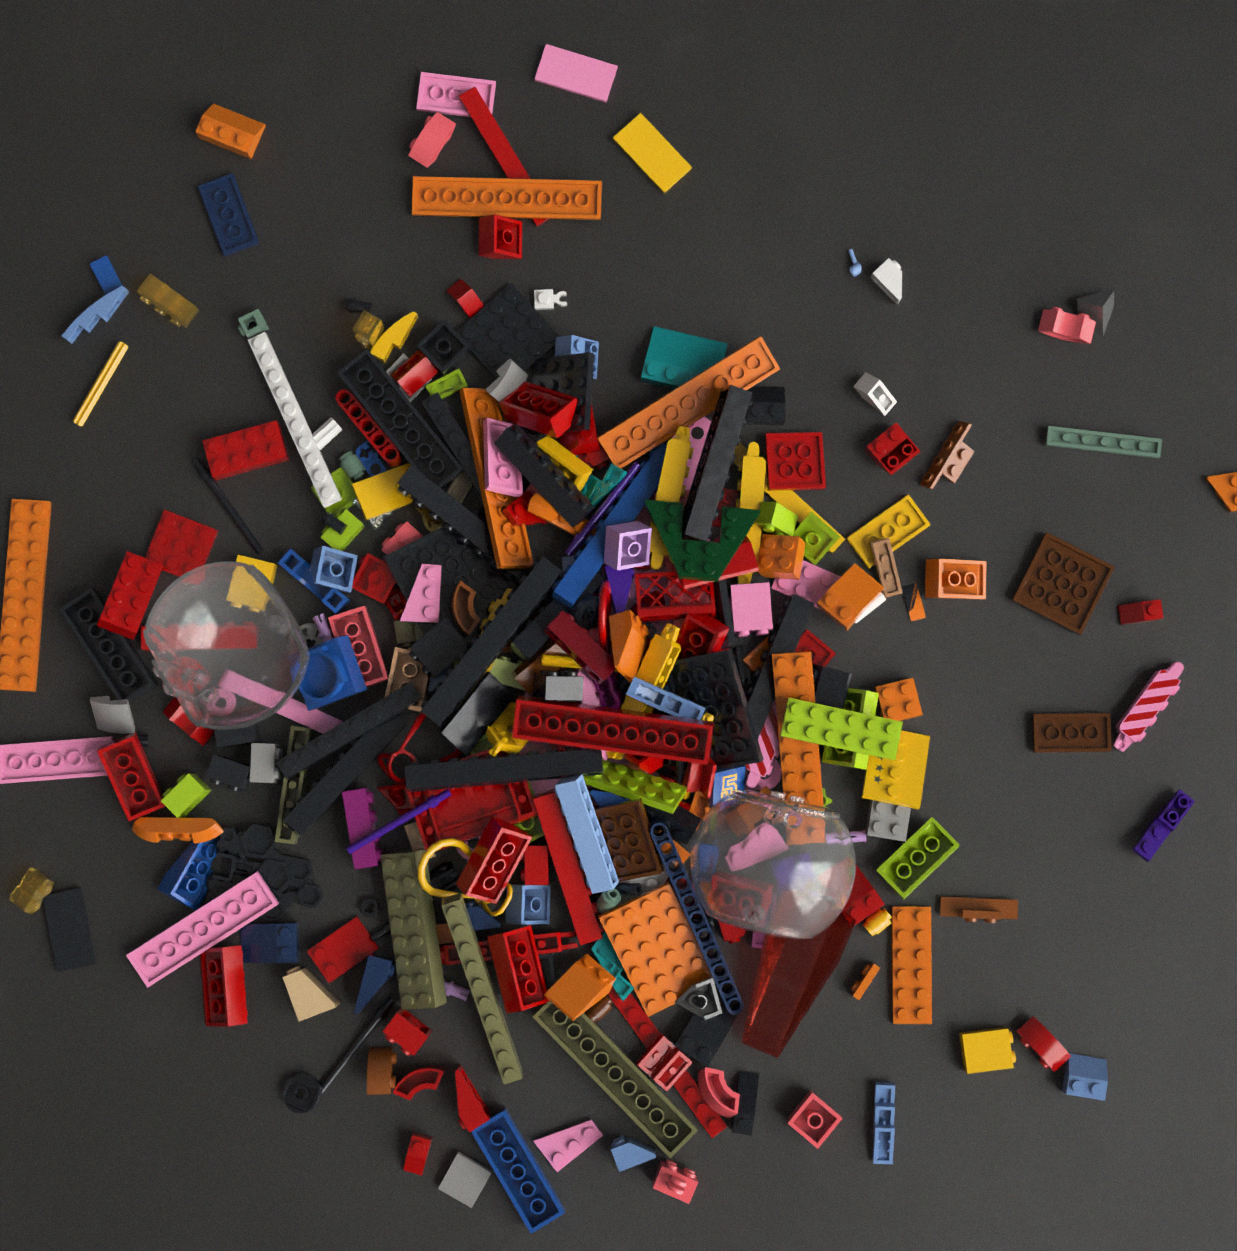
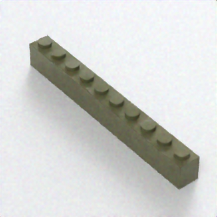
M462 893L442 898L441 906L503 1084L520 1080L523 1076V1070Z

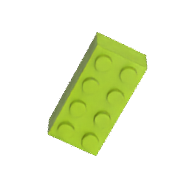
M848 688L843 709L875 716L879 693ZM824 746L822 763L867 770L869 755Z

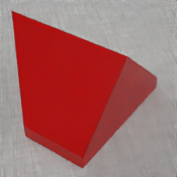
M406 783L377 788L394 806L399 815L412 810L405 789Z

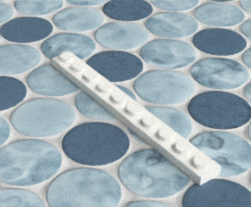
M263 332L249 339L248 342L322 505L326 508L342 500L267 334Z

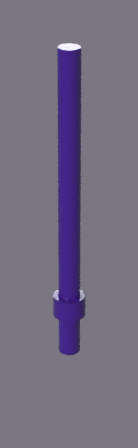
M637 462L633 463L627 471V475L616 485L581 532L573 537V542L565 551V554L569 557L572 556L579 545H583L586 541V536L641 467Z
M446 789L436 796L428 797L424 803L346 847L348 853L355 852L425 810L435 808L439 805V802L452 795L450 790Z

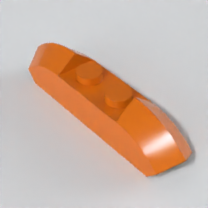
M535 494L529 501L528 512L572 536L580 533L588 523V520L584 519L580 524L572 528L543 496ZM595 525L593 529L590 531V533L586 536V540L590 536V534L594 536L595 533L598 531L595 529L597 525Z
M139 817L134 822L132 831L138 837L154 843H158L161 839L173 841V838L183 841H191L193 839L194 843H202L212 840L224 832L223 828L212 818Z

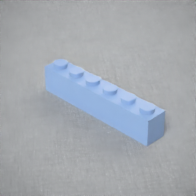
M583 775L560 779L555 785V794L560 799L561 811L566 817L568 831L572 834L574 849L579 854L580 866L585 872L587 886L591 889L592 894L613 890L619 883Z

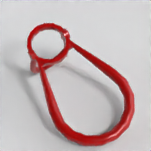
M604 581L601 584L599 594L598 634L603 649L610 653L612 644L609 638L611 586L608 581Z
M422 712L416 717L398 751H394L391 754L381 753L377 756L379 766L395 783L406 782L405 777L400 779L392 771V761L398 754L407 755L412 762H417L415 756L406 751L404 747L427 717ZM456 749L453 753L439 760L441 763L448 762V759L459 758L462 753ZM382 758H388L387 767L385 766Z

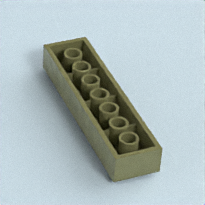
M425 849L392 851L380 855L402 1010L437 1008L447 1003L432 895H429L421 888L417 878V867ZM427 862V865L425 867V877L428 884L431 885Z

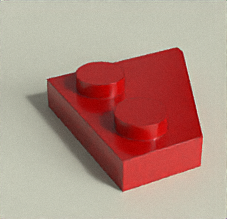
M527 491L502 510L513 526H521L523 524L528 526L535 523H542L544 525L548 523L527 511L529 501L533 497L530 491Z

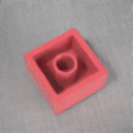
M810 1090L789 1115L786 1122L818 1149L843 1118Z

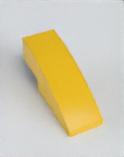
M413 311L402 317L383 333L370 352L374 358L386 363L394 347L399 350L402 349L418 319L416 312Z

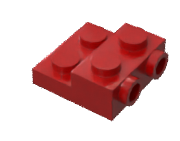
M367 553L366 557L363 555L358 563L360 568L357 573H354L352 589L385 605L396 581L385 561Z

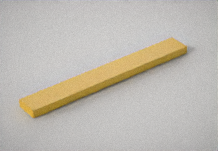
M741 443L734 450L736 454L734 464L738 468L739 460H743V456H747L748 451ZM766 467L764 492L775 502L796 514L799 524L803 522L810 512H813L836 532L840 538L828 550L830 553H833L845 538L794 491H768Z

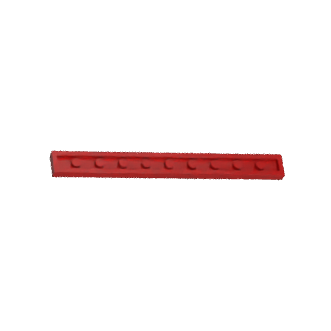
M612 986L608 996L645 1047L649 1049L661 1033L632 993L622 1001ZM686 1070L673 1085L711 1138H713L728 1126L721 1116L708 1106L702 1097L698 1084Z

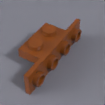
M958 421L953 427L950 436L943 443L942 449L934 458L931 467L924 474L923 480L919 484L920 486L933 490L941 475L951 483H956L974 453V450L962 442L972 426L970 423Z
M940 897V916L965 918V922H977V919H984L986 923H996V919H1018V900Z

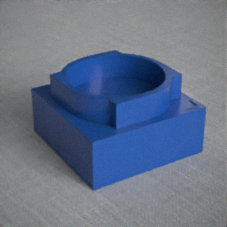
M348 635L333 638L289 656L293 666L291 671L294 680L303 695L308 711L322 708L367 690Z

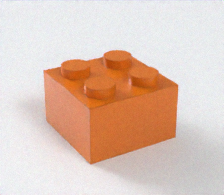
M762 534L758 559L759 571L757 572L765 578L800 580L805 542L799 536Z
M914 678L873 688L875 693H879L877 705L882 718L901 721L923 715Z

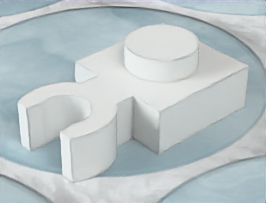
M553 289L534 290L535 309L554 310V304L565 307L567 302H561L559 298L567 296V293L560 291L553 295Z

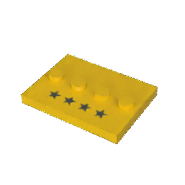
M901 730L895 760L869 755L862 798L919 810L930 736Z

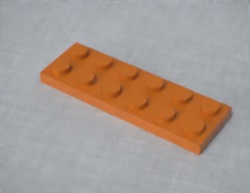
M892 906L893 1024H932L930 906Z

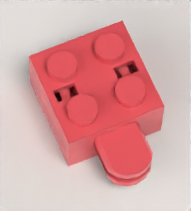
M666 1159V1162L660 1161L652 1180L653 1189L687 1204L690 1203L698 1184L695 1171L687 1167L681 1169L677 1167V1163Z

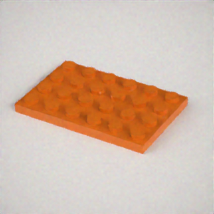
M669 882L598 916L632 986L635 987L634 990L648 1017L676 1004L675 1001L694 983L712 977L693 931Z

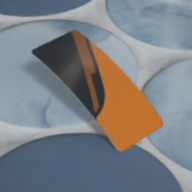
M913 583L902 586L911 621L925 618L917 584Z

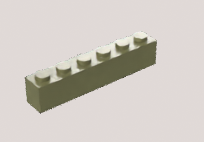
M291 726L287 755L311 742L313 729ZM308 768L290 779H286L284 776L275 842L297 844L298 836L283 823L285 818L283 815L290 807L294 809L299 804L296 801L305 792Z

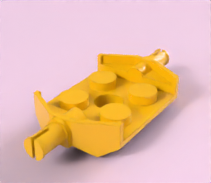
M510 702L492 726L487 728L486 735L488 741L494 745L489 750V754L493 757L499 751L502 752V750L508 754L519 753L529 741L512 738V733L508 731L513 730L516 703Z

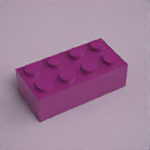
M369 788L342 792L350 845L376 830L375 822H378L376 810L373 811L372 803H375L374 793ZM381 837L352 853L354 869L381 865L380 855L383 854V850L379 849L378 845Z

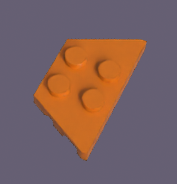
M1237 472L1206 477L1207 483H1210L1214 488L1216 495L1224 502L1229 512L1237 511Z

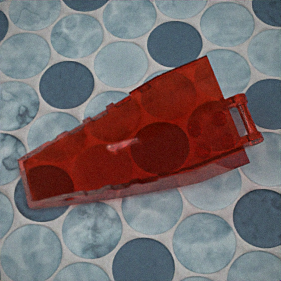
M810 878L804 892L783 889L765 932L742 1039L743 1044L776 1058L780 1056L825 983L839 964L856 922L852 916L840 907L845 896L844 892L831 890L815 883V880ZM811 890L835 899L836 902L832 904L809 893Z

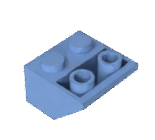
M574 335L556 337L555 356L586 352L594 353L593 380L597 379L599 342Z

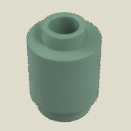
M352 451L339 458L340 465L350 480L354 479L357 481L365 475L366 468Z
M614 888L613 890L602 892L596 902L598 911L605 913L615 908L621 900L619 891Z

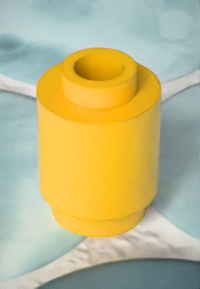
M879 908L865 919L866 922L863 926L874 936L892 923L890 921L892 916L885 908L883 910Z

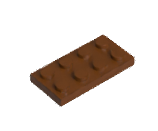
M1111 713L1032 714L1033 753L1112 752Z

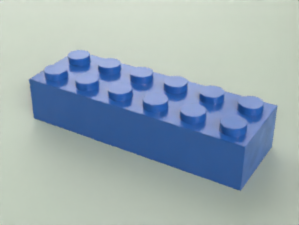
M506 1107L493 1114L490 1120L471 1131L531 1234L565 1214L563 1204Z

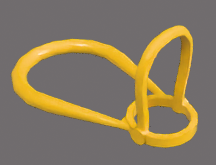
M447 838L439 840L429 846L421 856L417 867V878L421 888L429 895L446 898L458 894L457 892L433 888L428 884L425 877V867L429 858L442 847H458L470 858L473 851L463 841ZM508 883L506 886L508 890L507 897L502 906L495 912H492L487 906L490 902L469 897L465 894H462V896L466 899H475L474 901L481 904L489 915L498 916L507 908L513 891L512 886Z

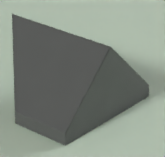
M1113 289L1076 299L1077 315L1079 313L1089 315V318L1096 322L1094 329L1102 336L1105 333L1114 308Z
M713 977L694 983L675 1001L678 1005L704 1020L722 1014Z

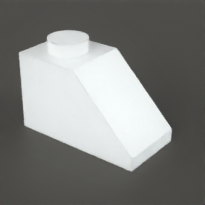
M888 258L872 273L870 278L897 305L902 298V271L900 270V265L895 260L891 261Z
M866 372L853 386L864 400L884 416L897 403L881 380Z

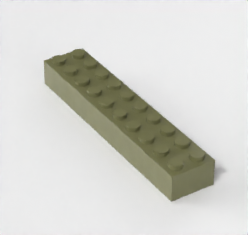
M550 1001L533 1014V1018L669 1158L698 1131L697 1126L585 1012L572 1021Z

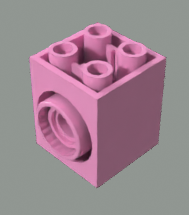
M769 582L730 585L728 598L734 634L737 637H747L749 633H756V636L769 634L773 629Z

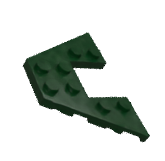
M645 500L644 505L647 507L652 523L658 531V536L667 550L671 563L674 565L678 579L718 582L761 510L722 507L719 543L682 539L684 503Z

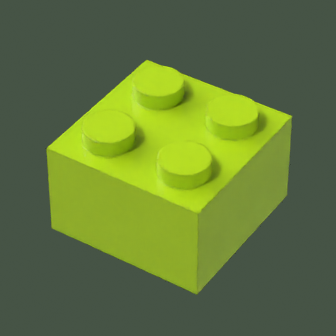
M183 774L177 780L178 784L173 789L170 787L163 794L164 798L161 802L177 818H183L212 790L197 774Z

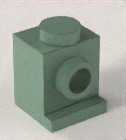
M259 309L238 318L240 322L238 328L242 336L246 335L248 338H251L265 330H269ZM255 323L256 327L250 329V325Z

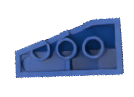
M220 835L206 842H192L166 872L157 890L193 910H197L207 893L208 887H206L208 876L212 874L210 868L213 859L217 855L216 846L217 842L221 839Z

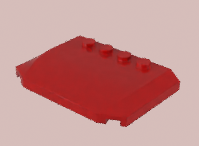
M490 749L461 758L460 761L468 760V757L473 756L486 759L490 755ZM503 750L497 753L499 757H507L508 754ZM528 782L451 788L449 789L452 794L450 797L439 802V805L435 808H429L415 816V820L426 851L429 846L442 839L454 838L465 842L482 836L491 817L514 825L537 816L538 813ZM446 789L408 792L406 790L413 809L427 801L428 797L436 796Z

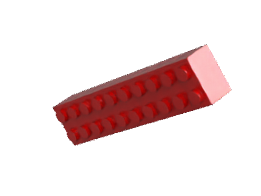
M519 696L516 699L512 738L708 765L714 722Z

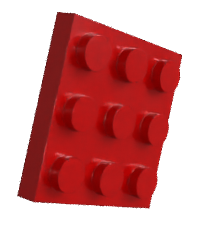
M822 432L765 434L768 491L822 490L826 488Z
M164 510L145 558L164 565L162 570L198 584L219 531Z

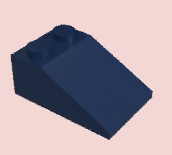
M299 922L250 923L240 928L243 963H297L300 961Z
M371 953L368 956L354 1010L355 1014L361 1012L388 979L395 975V958Z

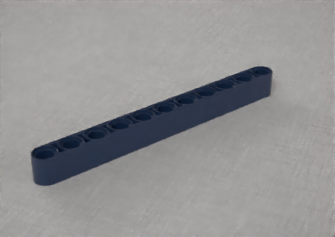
M653 819L649 823L651 837L723 1003L729 1013L739 1014L744 1007L743 1001L671 835L662 820ZM655 826H662L663 829L660 833L656 834L653 832ZM664 843L670 844V848L667 851H662L661 846ZM671 861L678 862L677 867L673 869L668 866ZM678 879H686L684 885H676ZM692 896V902L684 903L685 897ZM694 914H701L698 920H691ZM708 931V935L705 938H700V932ZM710 948L716 949L713 955L706 954ZM723 966L721 972H714L715 967ZM723 984H731L728 989H721ZM732 1000H737L738 1004L736 1006H729Z

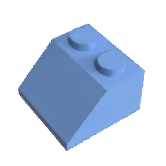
M326 546L314 549L310 567L314 583L350 593L358 555Z
M510 884L513 893L506 908L505 923L519 925L550 924L551 885Z
M1069 1053L1071 1057L1066 1061L1062 1092L1067 1095L1105 1101L1108 1084L1107 1060Z
M624 1136L613 1139V1143H611V1152L619 1172L656 1158L654 1147L631 1137L624 1138Z

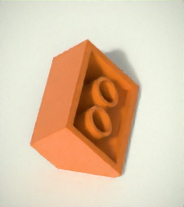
M213 103L202 115L195 132L199 139L252 159L266 125Z

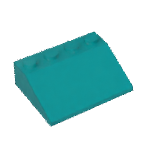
M654 326L641 375V382L675 389L725 357L728 343Z

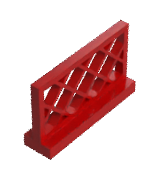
M675 572L635 574L637 616L641 622L685 619L688 613L715 617L713 582L707 583L704 587L699 585L698 587L702 590L694 597L677 582L678 577ZM662 577H667L672 581L666 589L657 583ZM647 578L652 584L645 590L640 586L639 579ZM674 584L682 590L676 598L668 592ZM654 585L663 591L657 599L648 593ZM705 592L710 596V603H701L697 598ZM686 593L692 598V601L689 604L683 605L678 599ZM664 594L673 600L668 606H663L659 602ZM645 595L654 601L649 607H641V600Z

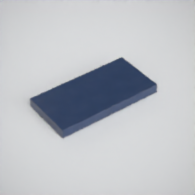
M233 173L197 186L224 257L260 244Z

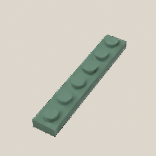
M1048 426L1045 446L1159 459L1161 456L1162 439Z

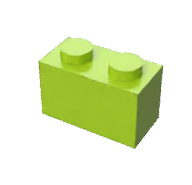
M761 502L759 509L761 512L757 517L756 524L763 527L762 530L774 535L793 536L798 516L777 502Z
M347 509L344 512L341 510L335 516L344 524H347V528L341 535L329 526H326L321 532L323 534L321 538L333 549L343 551L365 527Z

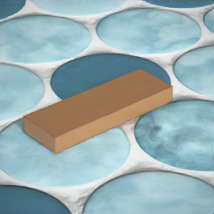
M887 537L869 542L879 583L884 587L882 594L885 598L902 594L890 539Z

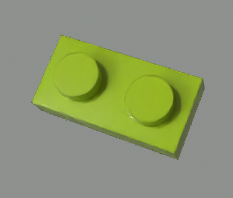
M460 369L426 385L430 396L438 392L442 400L460 391L462 388L468 387Z

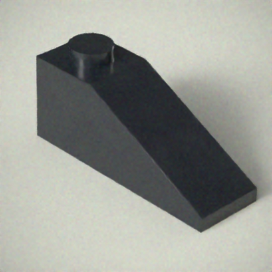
M739 1072L737 1093L740 1094L738 1114L733 1116L732 1133L752 1136L759 1074Z

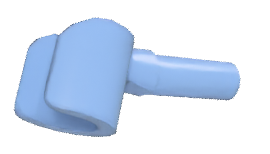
M850 249L848 252L853 265L849 267V270L855 277L861 273V264L857 262L853 249Z

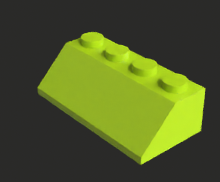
M931 817L876 871L904 900L956 851L960 844Z

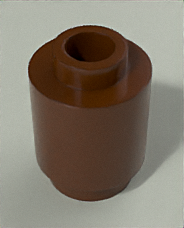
M606 995L585 1011V1014L596 1023L613 1009L611 1006L613 1001Z

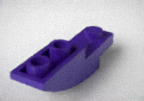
M1179 789L1145 828L1132 851L1146 862H1149L1195 801Z

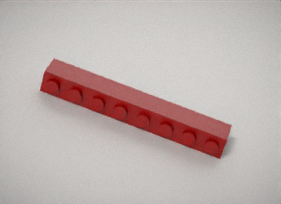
M555 788L533 795V801L579 943L583 945L602 939L601 932H604L601 921L596 919L595 914L599 912L596 903H591L589 896L593 894L591 889L585 884L584 878L586 875L579 866L578 860L580 857L573 847L572 841L574 840L572 834L568 831L567 820L562 814L561 802L555 794Z

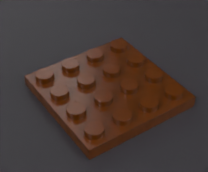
M1046 532L1011 601L1078 635H1082L1115 566Z
M641 798L594 808L619 882L663 873V865L650 834V824Z

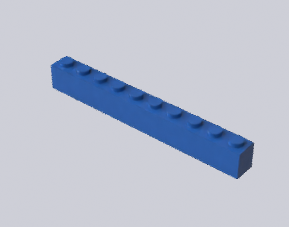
M661 443L648 454L650 459L647 462L645 460L642 462L641 467L638 469L640 472L637 477L634 475L627 484L629 488L626 491L622 490L618 495L617 500L619 501L616 506L613 504L606 512L608 515L606 520H600L595 528L598 531L594 536L590 534L584 544L587 545L583 551L579 549L574 557L576 560L572 566L569 564L564 570V578L561 581L558 579L553 585L552 589L554 592L552 597L569 609L574 606L604 564L606 526L634 522L645 507L644 501L650 500L658 489L666 451L665 444Z

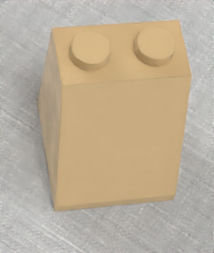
M300 966L286 971L287 975L283 977L298 1021L340 1005V1001L307 967L301 969Z

